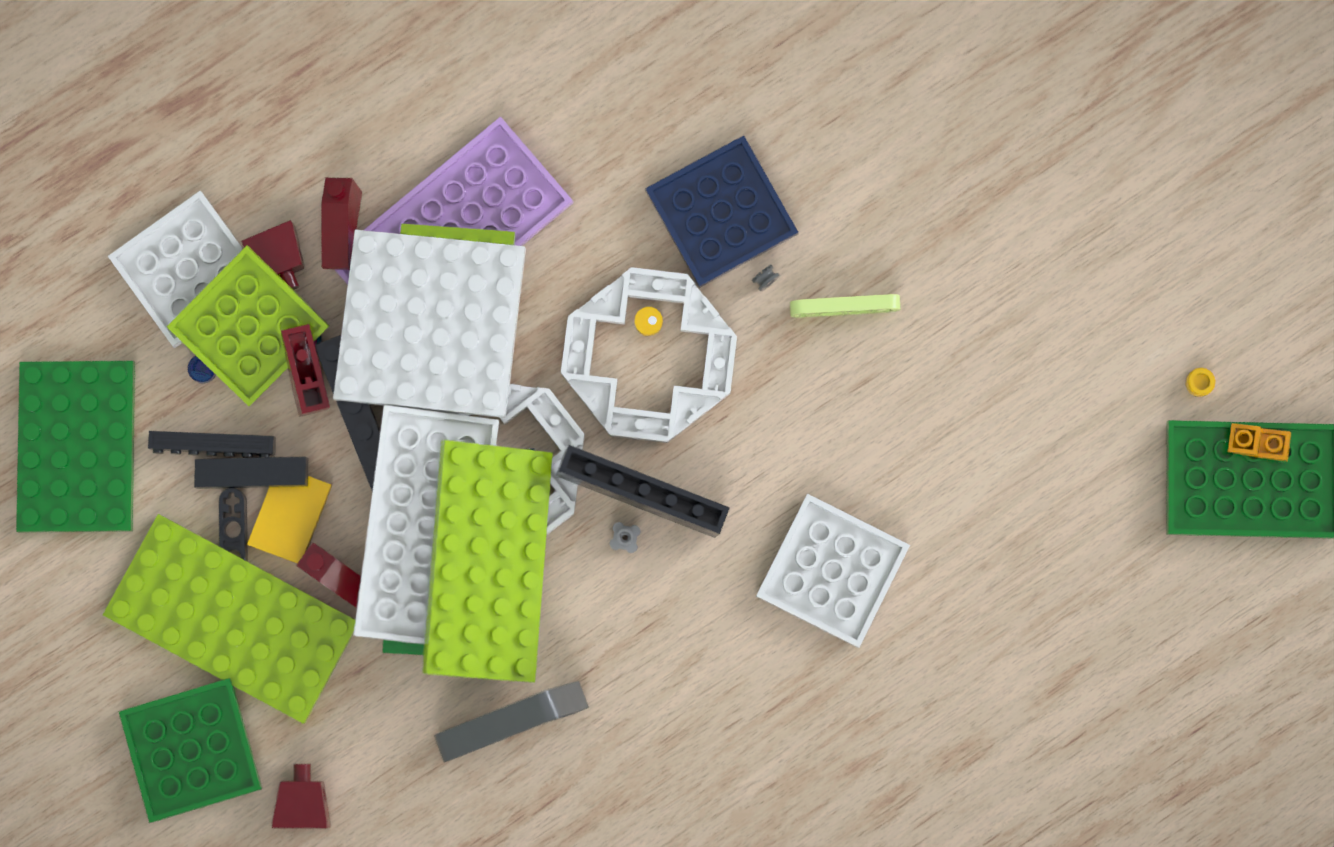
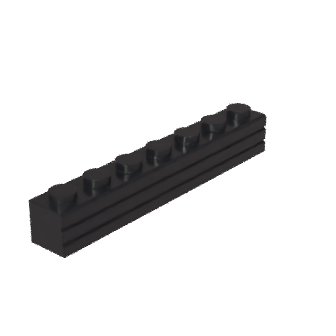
M149 431L148 449L153 450L155 454L171 451L170 454L181 455V452H188V455H199V452L206 453V456H217V453H224L225 457H235V454H242V457L252 458V455H259V458L270 457V455L275 456L276 438L274 436Z

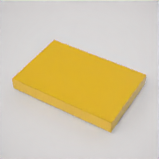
M308 476V486L269 487L247 545L298 563L310 545L333 485Z

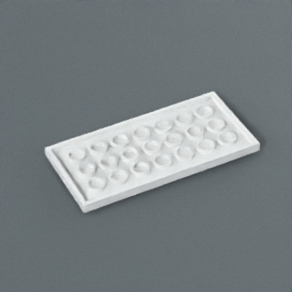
M384 405L354 636L425 644L441 441L450 440L496 446L499 420Z

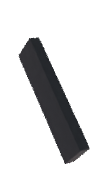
M309 458L195 459L194 488L308 486Z

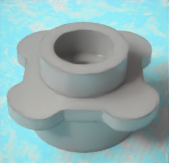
M621 522L615 523L613 525L614 536L610 541V547L613 550L622 549L627 550L629 553H634L638 548L636 540L637 536L641 533L640 528L637 525L629 527L624 526ZM623 535H627L628 539L623 540Z

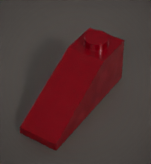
M325 177L321 201V263L323 269L350 270L355 230H357L362 191L353 178Z
M310 325L281 330L292 391L299 417L327 411L330 405Z
M312 542L296 566L357 608L362 576Z

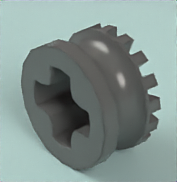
M772 265L767 266L762 270L763 273L759 272L752 279L753 283L759 284L758 289L760 292L780 277L779 273L773 272Z

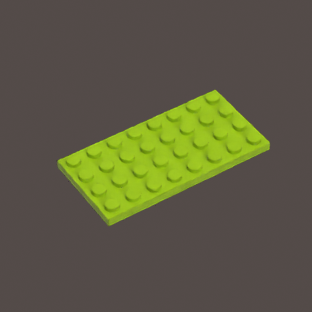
M450 440L441 441L422 674L535 683L552 452Z
M160 514L155 518L103 613V616L221 680L231 678L234 687L303 724L306 723L350 642L356 623L354 618Z

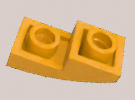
M1232 423L1228 452L1288 462L1291 432Z

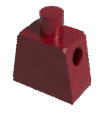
M291 220L241 241L244 248L248 245L293 290L299 288L294 273L305 269L297 230Z
M294 764L293 781H280L272 828H331L324 781H311V764Z

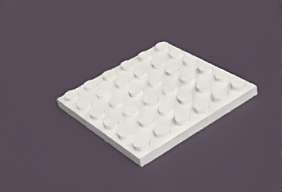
M355 230L333 399L337 401L506 418L526 253L525 246Z

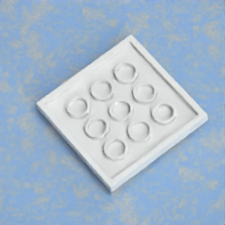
M200 190L108 257L168 341L176 348L182 342L167 326L243 248Z
M807 494L756 597L859 648L910 545Z

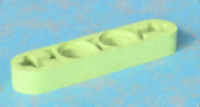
M897 294L802 299L790 302V316L795 318L888 313L901 310L900 295Z

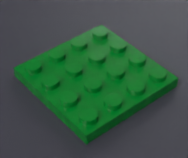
M231 678L118 711L149 823L262 790Z

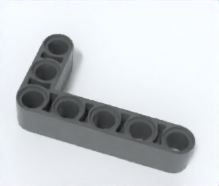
M576 681L537 693L437 733L434 737L443 762H447L544 723L588 709L589 706L580 682Z

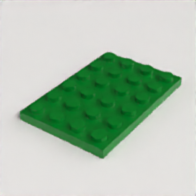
M134 361L19 362L16 532H133Z
M1168 420L1166 535L1334 539V424ZM1232 423L1291 432L1288 462L1228 452Z

